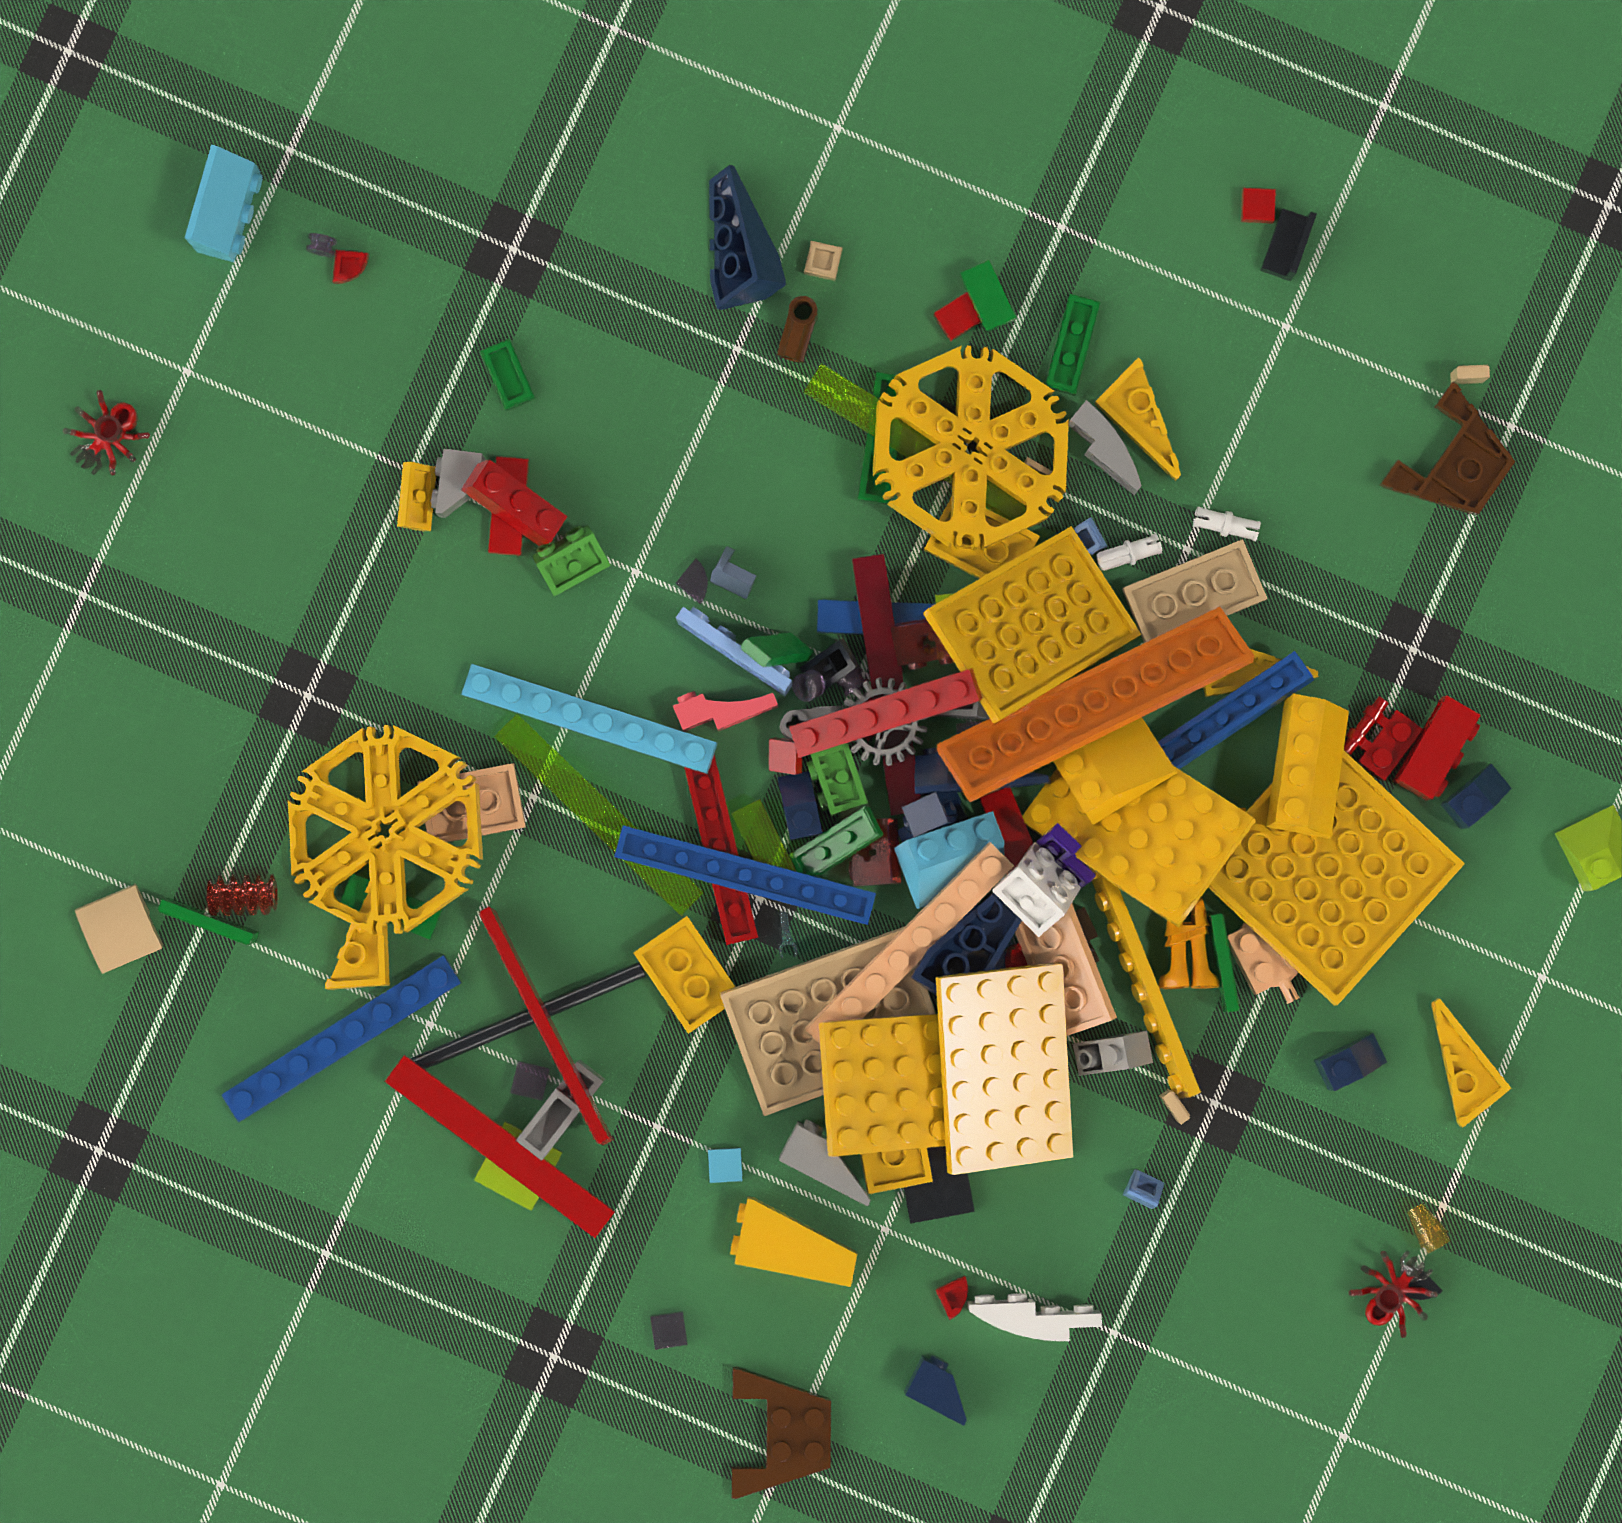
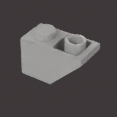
M443 449V457H437L435 475L439 476L440 480L439 488L433 489L431 508H436L435 513L438 517L446 518L471 499L470 496L461 491V488L476 465L485 461L482 453Z
M1147 1031L1120 1034L1073 1044L1079 1076L1126 1070L1153 1063Z

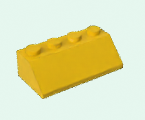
M1292 694L1284 700L1266 827L1331 838L1349 715L1348 710L1326 699Z

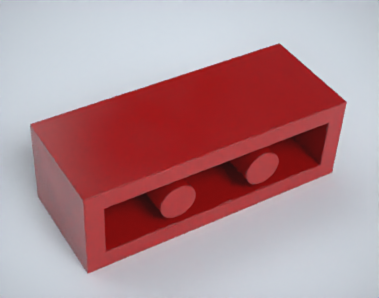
M490 459L478 463L461 488V491L538 546L551 543L568 517Z
M1448 695L1441 697L1393 782L1426 801L1432 800L1434 796L1439 798L1448 784L1445 777L1450 768L1455 770L1464 756L1461 749L1466 740L1471 742L1479 731L1480 725L1477 721L1481 715Z

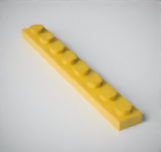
M1094 872L1096 876L1092 883L1096 890V904L1106 915L1108 934L1112 941L1118 945L1121 953L1119 954L1120 964L1123 970L1130 975L1133 983L1131 985L1132 994L1135 1000L1142 1005L1145 1013L1143 1016L1144 1024L1147 1030L1153 1033L1157 1043L1155 1047L1156 1054L1161 1063L1166 1065L1170 1075L1167 1078L1171 1090L1178 1095L1179 1099L1197 1095L1201 1091L1121 891L1117 886Z

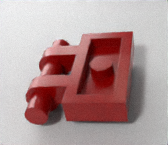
M1378 696L1372 706L1368 705L1362 712L1364 716L1354 729L1350 728L1347 732L1344 751L1351 755L1356 747L1360 748L1364 753L1357 763L1381 781H1385L1423 729L1398 710L1394 711L1389 719L1386 718L1382 713L1389 703ZM1375 723L1381 730L1373 741L1370 742L1366 739L1365 735Z

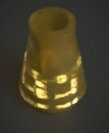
M1424 1203L1406 1212L1411 1220L1420 1247H1424L1428 1254L1451 1241L1447 1235L1449 1231L1426 1208Z

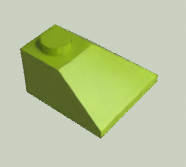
M1614 805L1555 833L1583 891H1594L1622 877V820Z

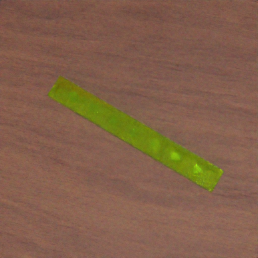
M821 363L803 393L875 437L876 407L880 399ZM895 418L891 421L889 446L906 457L913 456L936 445L900 419ZM953 475L943 480L952 485ZM987 480L986 506L1010 521L1025 513V505Z
M517 713L494 736L614 852H616L622 826L637 829ZM623 860L680 916L704 893L686 876Z

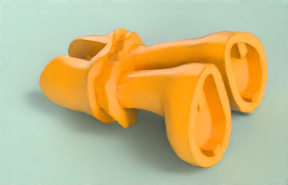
M1200 898L1191 910V922H1182L1178 928L1167 920L1164 937L1168 938L1164 947H1171V966L1169 972L1160 977L1158 981L1159 989H1184L1189 987L1186 963V941L1188 940L1191 941L1192 947L1191 988L1209 989L1220 987L1219 978L1210 971L1207 960L1206 935L1209 934L1207 927L1210 924L1207 919L1203 898Z

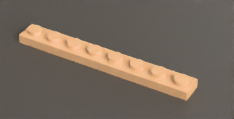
M989 841L805 1027V1030L820 1044L819 1023L862 1020L921 961L927 949L951 930L1014 865Z

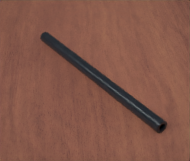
M637 962L543 1003L551 1017L646 976L640 962ZM528 1009L414 1056L411 1059L424 1069H428L535 1024Z

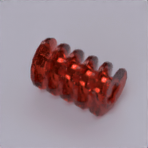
M248 874L244 875L242 884H238L235 875H231L229 884H225L222 875H218L216 884H212L211 880H208L207 907L210 916H217L220 909L224 916H230L233 908L238 916H242L246 908L251 916H255L258 913L259 907L265 916L271 913L272 907L274 912L277 910L278 889L274 874H270L268 883H264L261 874H257L255 884H251Z

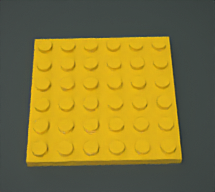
M1344 750L1331 838L1266 827L1272 789L1271 783L1245 811L1253 816L1256 822L1208 887L1334 1006L1338 1005L1465 864Z

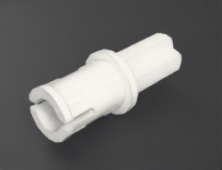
M1153 534L1133 542L1126 540L1124 545L1099 552L1097 554L1098 565L1101 570L1105 571L1127 563L1135 565L1137 560L1162 554L1161 542H1156L1159 540L1157 534Z

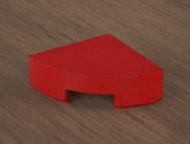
M336 250L333 283H347L358 277L368 263L369 254L366 252Z
M1019 942L1008 947L1005 956L1006 968L1028 966Z
M965 1275L935 1289L949 1320L957 1316L966 1303L968 1283Z

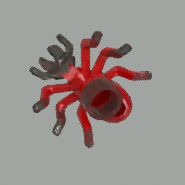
M97 390L98 403L103 414L97 421L80 407H75V412L94 427L95 433L82 432L70 428H64L63 432L79 438L95 439L92 444L78 445L70 455L75 456L80 450H83L78 454L75 461L79 463L85 459L81 466L83 469L93 467L97 461V466L91 471L95 475L103 466L101 450L105 449L110 462L109 472L113 476L116 474L115 467L117 462L110 444L119 449L131 462H135L136 457L120 441L123 439L135 441L148 439L150 434L148 432L127 434L126 432L133 430L137 426L139 419L137 410L132 405L122 402L115 405L109 415V408L105 403L103 392Z
M1406 1250L1400 1259L1401 1276L1396 1277L1393 1261L1388 1257L1386 1251H1381L1380 1255L1388 1267L1392 1282H1389L1379 1271L1363 1265L1361 1270L1377 1278L1383 1286L1381 1288L1366 1287L1350 1290L1349 1295L1376 1294L1367 1304L1365 1313L1367 1320L1376 1326L1385 1325L1392 1319L1395 1311H1397L1400 1335L1402 1338H1406V1316L1402 1306L1403 1303L1406 1302L1412 1306L1423 1320H1427L1428 1315L1422 1310L1419 1303L1406 1296L1405 1293L1425 1294L1433 1298L1438 1297L1436 1291L1428 1290L1425 1287H1409L1408 1283L1426 1280L1433 1270L1429 1269L1421 1276L1420 1274L1425 1269V1262L1415 1267L1418 1256H1413L1405 1264V1259L1410 1253Z

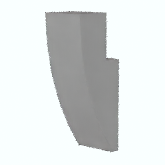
M1086 400L1070 419L1069 427L1091 444L1085 456L1135 495L1142 485L1128 449L1107 419Z
M578 1060L575 1065L590 1095L593 1096L605 1081V1078L583 1061ZM564 1079L516 1140L541 1161L580 1113Z

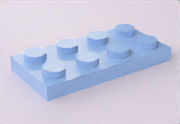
M684 607L676 616L678 625L783 696H786L792 687V680L789 679L790 672L781 665L763 668L741 650V646L735 642L737 640L735 638L736 635L721 625L715 629L708 624L710 622L708 620L709 617L695 607H692L690 611Z

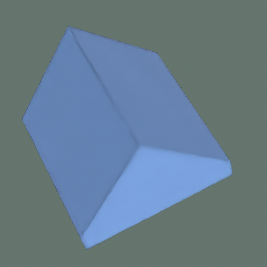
M1090 517L1073 528L1091 556L1108 547L1093 518Z
M1135 1169L1122 1195L1153 1209L1159 1204L1164 1182Z

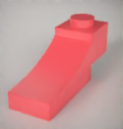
M695 691L678 697V704L673 706L683 732L714 720L718 731H722L778 707V703L773 693L750 700L720 702L706 700L703 694L697 696Z

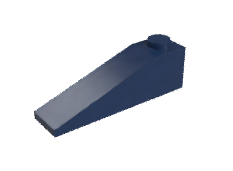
M728 165L709 180V218L714 221V239L710 240V251L715 253V269H710V283L716 307L720 310L766 300L787 285L780 256L735 166Z
M937 748L923 749V755L915 756V794L928 796L935 792H963L937 752ZM1030 772L998 789L1051 784V777Z
M993 893L927 949L911 978L937 996L936 977L993 970L1022 920Z

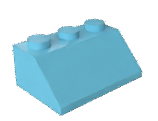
M215 145L210 147L185 239L197 253L234 262L236 254L240 255L244 248L245 236L242 233L245 223L249 224L251 222L254 206L251 205L254 193L260 191L262 174H260V170L254 162Z
M993 811L908 839L894 848L917 909L925 907L989 841L1004 855V839Z

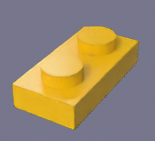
M403 462L397 527L418 531H431L433 515L431 498L436 484V467L415 462Z

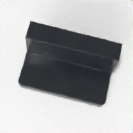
M1286 209L1281 210L1260 271L1288 281L1292 280L1297 273L1317 213L1310 212L1306 217Z

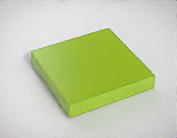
M505 1122L502 1126L517 1138L523 1132V1130L508 1122ZM553 1147L545 1156V1159L556 1166L563 1152ZM485 1158L474 1181L530 1211L533 1210L539 1199V1196L488 1158Z

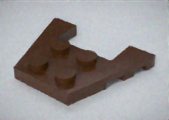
M1452 382L1434 407L1461 425L1460 430L1426 478L1397 460L1380 483V486L1476 516L1481 512L1511 469L1515 460L1491 428L1488 429L1472 403L1469 404L1460 392V387L1455 382Z
M733 1367V1399L767 1400L766 1467H732V1499L744 1497L831 1468V1399L773 1381L770 1378L747 1372L738 1367Z

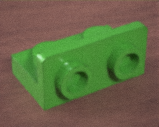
M589 525L584 527L576 526L565 533L564 538L555 543L552 541L551 543L541 545L536 550L537 553L532 555L553 596L564 592L611 566Z
M848 743L810 754L812 761L806 763L812 781L819 779L822 792L817 793L822 811L829 810L830 815L834 816L868 803Z

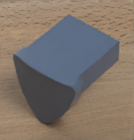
M726 546L712 571L711 583L747 599L753 588L756 575L730 563L735 550Z

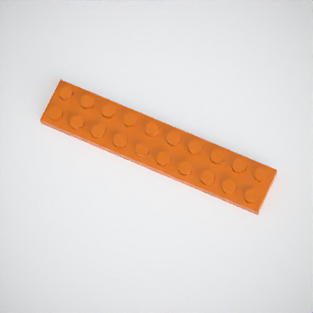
M1219 606L1059 684L996 724H993L992 720L988 719L937 744V752L968 801L971 802L1253 663L1255 656Z

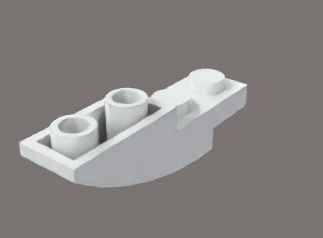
M1023 1293L1008 1294V1300H994V1295H976L975 1301H967L969 1311L983 1321L1010 1333L1033 1339L1070 1341L1069 1328L1102 1327V1313L1099 1310H1093V1305L1091 1304L1074 1305L1073 1311H1061L1060 1306L1056 1305L1041 1306V1312H1035L1034 1300L1027 1299V1294Z

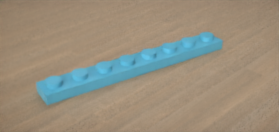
M471 664L462 691L463 696L708 774L718 744L702 737Z

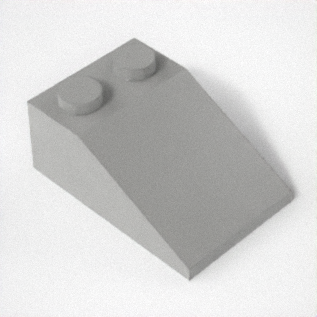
M807 1119L804 1124L797 1121L779 1156V1161L868 1206L871 1201L869 1194L841 1156H828L827 1136L822 1134L824 1131L823 1127Z

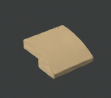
M136 884L75 909L83 934L102 974L163 948V943L149 917L150 911Z

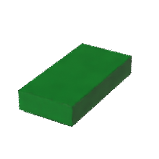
M990 260L960 273L959 276L986 333L1016 320V316Z
M510 339L480 351L506 411L535 399Z

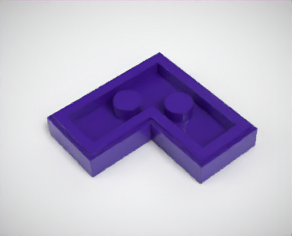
M1058 823L1036 841L1040 847L1046 848L1051 852L1055 862L1062 869L1069 871L1075 876L1078 885L1081 887L1080 889L1095 878L1096 874L1086 864L1076 858L1075 853L1081 845Z

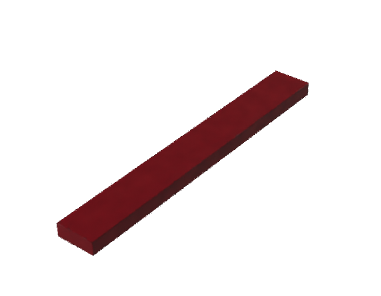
M884 554L853 558L852 565L871 689L877 688L876 678H881L882 687L887 688L889 678H893L895 680L893 689L898 690L903 682ZM884 694L873 696V700L883 697ZM890 731L886 737L884 749L899 745L906 738L909 731ZM912 741L909 745H910L912 748H914V747H913V741ZM906 749L901 751L905 759L903 762H899L896 754L891 755L892 765L888 766L885 762V756H882L891 816L904 814L902 807L921 799V795L915 794V754H909Z

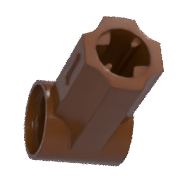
M799 296L794 298L789 305V313L777 356L785 360L804 363L813 328L818 319V310L812 298ZM801 305L809 306L812 309L811 317L806 320L796 318L794 312L797 307Z

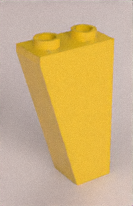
M748 1196L746 1204L740 1203L736 1222L742 1223L740 1236L733 1235L730 1255L736 1256L735 1264L851 1287L857 1251L754 1197Z

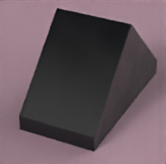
M842 638L801 666L800 670L815 695H818L857 672L860 665Z

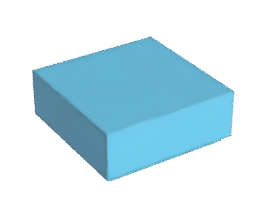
M741 1148L708 1149L710 1183L743 1181Z

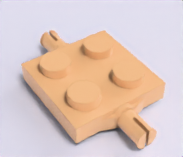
M1243 923L1238 930L1227 935L1229 948L1253 995H1257L1270 987H1280L1287 1004L1300 998L1291 982L1299 972L1247 923Z

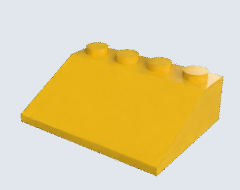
M1142 717L1053 761L1093 825L1177 774L1174 766Z

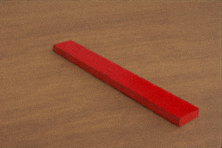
M490 906L481 910L479 916L596 1143L606 1145L614 1139L496 910Z
M407 1055L402 1057L384 1081L592 1237H597L614 1214V1209L545 1158L541 1161L518 1143L516 1136Z

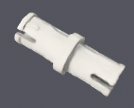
M1197 506L1195 516L1207 518V520L1197 517L1193 520V527L1218 531L1221 536L1225 537L1230 534L1255 542L1259 532L1247 530L1246 528L1258 530L1261 525V521L1233 516V512L1226 511L1224 514Z

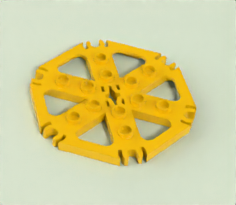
M961 345L903 371L891 380L888 386L895 390L896 396L891 397L883 392L876 406L873 476L879 472H886L879 475L875 483L878 485L882 482H888L891 485V490L882 496L884 500H889L895 495L898 496L896 500L889 501L887 505L949 548L952 545L951 538L953 534L955 535L953 542L955 549H959L962 545V538L967 537L972 542L971 550H976L980 544L981 537V550L1047 520L1054 509L1047 504L1046 499L1052 498L1059 503L1063 498V494L1066 492L1069 419L1064 423L1056 424L1067 413L1066 411L1058 414L1052 412L1050 407L1057 403L1059 400L1058 396H1052L1047 401L1044 399V397L1052 395L1054 390L1002 354L992 349L990 352L991 360L988 361L989 350L987 347H983L980 354L981 358L976 359L971 355V346L967 345L962 359ZM946 367L956 369L958 371L956 415L922 393L918 387L919 380ZM997 372H1002L1028 389L1031 394V400L1025 405L990 420L992 376ZM895 418L900 419L936 445L901 461L893 459L889 453L891 421ZM1043 433H1049L1054 439L1053 471L1049 475H1042L1006 450ZM971 441H975L977 443L975 449L979 453H966L967 446L964 442L969 444ZM953 475L951 519L947 522H942L917 506L912 496L914 492ZM987 480L1025 505V513L1000 526L993 527L989 525L985 519Z
M384 725V735L379 739L376 737V728L374 727L362 728L302 771L308 773L313 779L299 776L297 780L305 784V792L301 795L292 791L290 793V796L297 801H301V804L296 805L288 800L291 876H296L294 882L302 884L309 880L310 889L303 893L305 898L315 897L313 900L308 901L309 903L373 935H377V933L378 935H386V925L389 922L394 924V933L402 934L403 930L408 933L469 890L458 884V881L465 884H473V880L466 877L465 869L468 866L478 869L481 867L479 862L470 859V855H475L483 860L479 784L474 783L476 778L473 775H469L463 780L460 778V771L467 766L466 762H456L461 757L394 725V731L391 726ZM405 748H412L436 760L439 766L438 771L401 797L400 752ZM358 752L362 753L364 757L366 802L331 785L328 779L332 769ZM456 801L464 803L467 814L468 839L464 845L459 847L419 828ZM313 814L351 832L315 859L310 858L307 853L306 821ZM381 823L387 825L393 823L392 827L388 830L389 837L383 835L377 837L378 833L382 830ZM404 858L443 877L445 881L443 891L417 909L410 908L406 901ZM369 863L371 911L361 913L339 902L334 896V890L338 884Z

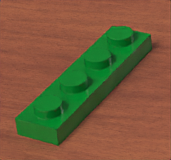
M880 372L875 374L857 501L887 505L891 500H884L882 497L884 493L891 490V485L888 482H882L878 485L875 483L879 475L886 472H879L873 476L876 406L883 392L891 397L896 396L895 390L888 386L896 376L893 374ZM898 418L893 419L890 425L889 453L895 460L897 459L902 421Z

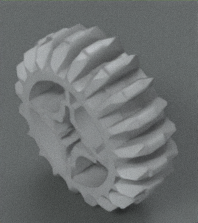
M876 678L877 688L871 689L869 682L865 681L863 686L867 692L862 695L855 688L852 692L858 700L854 703L852 700L846 699L844 703L852 707L864 703L867 699L878 694L886 696L905 690L907 684L902 682L898 690L893 689L895 680L889 678L888 686L884 688L882 687L881 678ZM917 720L883 731L881 739L880 732L876 733L874 747L868 745L862 738L855 740L857 743L850 750L852 753H855L862 747L865 750L861 755V760L866 761L870 753L874 754V765L879 764L880 756H885L886 765H892L891 755L896 754L899 762H903L905 759L901 751L906 749L909 754L913 755L915 750L909 744L913 740L921 745L923 740L915 735L917 731L927 732V727L918 726ZM890 731H909L906 738L899 745L884 749L886 737Z

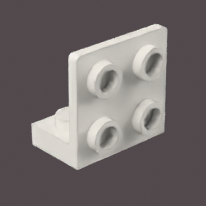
M1034 842L1018 866L1004 877L992 891L1040 937L1066 914L1081 887L1072 873L1062 869L1055 862L1049 850L1040 847Z

